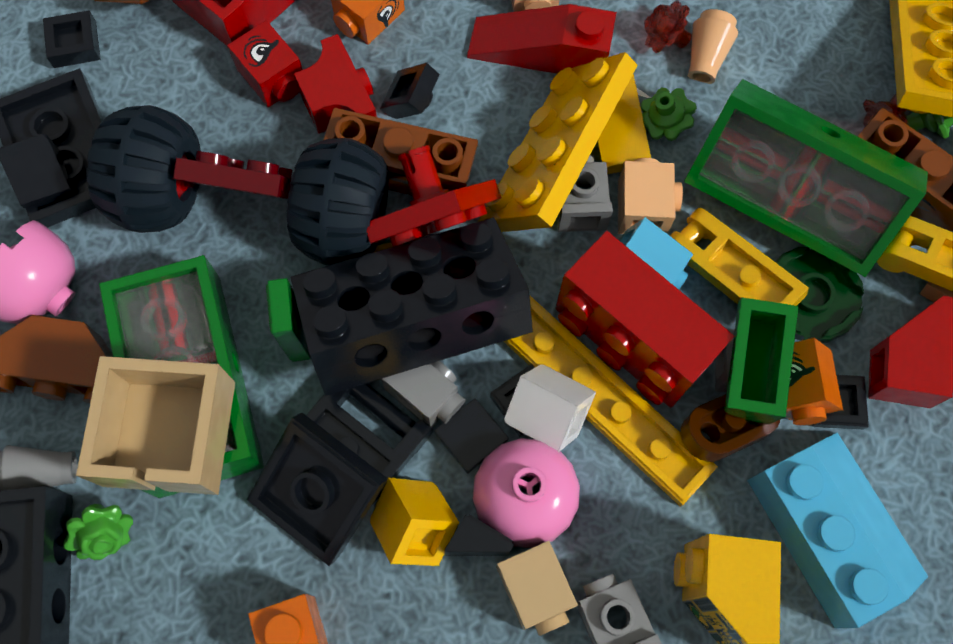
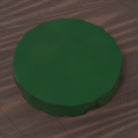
M809 247L792 249L783 253L775 261L809 287L807 296L797 305L798 315L795 339L802 341L815 338L821 343H828L849 332L861 318L864 289L863 282L856 272Z

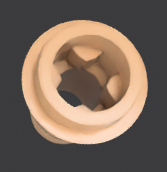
M709 9L703 11L700 18L694 21L691 60L688 71L689 79L707 84L715 82L717 73L739 34L736 28L737 20L732 14L723 10Z

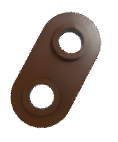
M725 394L696 407L685 418L681 425V439L686 449L693 456L703 461L715 462L764 440L778 427L780 420L771 424L753 421V424H750L745 419L730 415L724 411ZM701 431L710 437L711 442L702 435Z

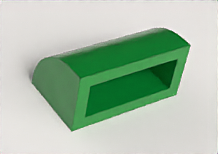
M740 298L738 301L735 337L733 339L724 409L726 413L765 424H771L786 417L798 306Z

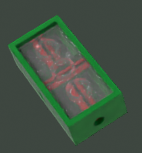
M742 79L727 100L684 182L866 277L926 195L928 172Z
M205 255L99 283L113 357L219 364L235 381L221 480L264 468L221 280ZM155 487V491L142 490L159 499L180 493L168 492L158 487Z

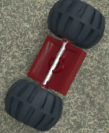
M152 105L131 106L113 112L100 123L92 139V147L89 149L87 159L89 161L87 182L89 183L88 190L91 200L98 211L112 223L130 231L139 233L160 232L180 224L190 213L197 197V190L200 184L288 199L287 229L291 242L309 259L324 265H332L373 253L377 248L379 241L370 243L366 231L368 226H370L371 220L386 214L389 173L383 157L368 145L356 140L333 138L311 144L300 155L294 172L292 169L283 168L277 164L256 160H248L247 168L244 169V161L231 159L224 155L202 152L198 137L187 122L172 112Z

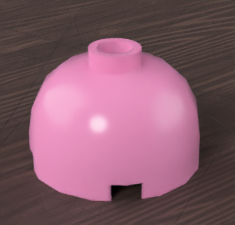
M32 220L15 231L24 237L18 244L11 247L4 243L0 245L1 322L19 324L31 315L44 316L47 312L56 317L69 305L76 294L69 288L75 276V260L68 245L42 223Z
M520 438L501 444L484 458L474 479L473 503L478 519L513 540V547L533 548L547 541L553 542L570 526L579 508L580 485L572 463L561 451L558 452L542 441ZM523 478L531 479V481L527 482ZM538 484L539 491L533 495L532 488ZM519 486L526 489V494L521 492Z

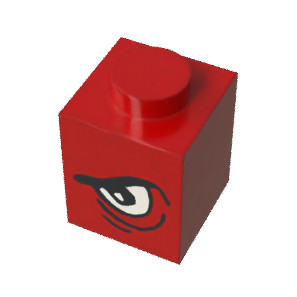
M267 20L227 45L236 69L268 108L278 101H289L298 94L299 89L294 73L303 70L300 59Z

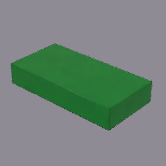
M287 278L269 280L266 285L271 334L292 362L310 360L291 284Z

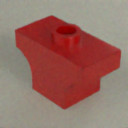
M338 34L320 40L322 53L317 62L306 69L294 73L301 98L318 134L327 130L334 108L377 117L376 109L369 97L374 92L363 67L355 69Z

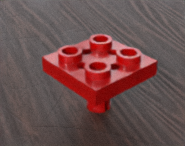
M429 145L410 150L408 154H400L397 157L399 162L401 161L414 201L409 202V207L371 220L370 226H368L366 231L369 241L374 243L390 237L394 247L486 215L488 213L485 204L501 199L496 180L493 179L449 191V189L443 190Z

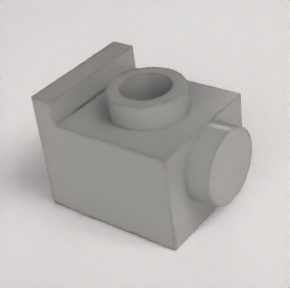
M591 155L589 156L557 216L558 232L607 230L613 208L612 202H610L606 162H594V158ZM579 187H591V188L585 190V189H581V188H579Z
M440 361L381 379L384 389L431 428L439 419L446 424L463 407L466 401L458 393V386L454 384L457 380L456 376Z
M613 573L583 586L587 597L577 601L578 606L576 607L592 644H662L658 634H655L631 579L618 584ZM613 606L621 607L626 613V623L620 629L613 628L607 620V613Z

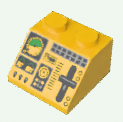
M707 534L684 545V553L677 552L674 561L675 586L683 587L682 601L718 644H780L781 542Z

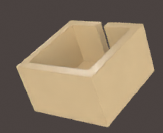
M100 356L76 476L102 487L155 491V487H158L168 492L219 495L235 381L219 364Z

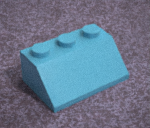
M838 432L747 480L835 629L859 628L907 601L928 578L927 573Z

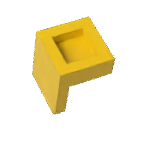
M389 477L370 518V524L390 564L439 566L445 554L444 550L460 523L435 483Z

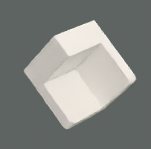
M540 364L520 376L504 420L509 426L560 452L578 437L596 391L546 365Z

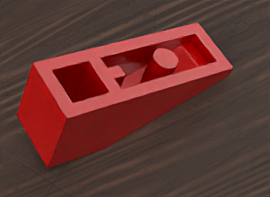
M566 4L476 17L467 58L558 74L564 68H574L590 63L597 58L609 57L617 12Z

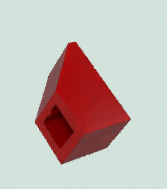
M942 296L870 350L869 399L932 408L953 397V297Z

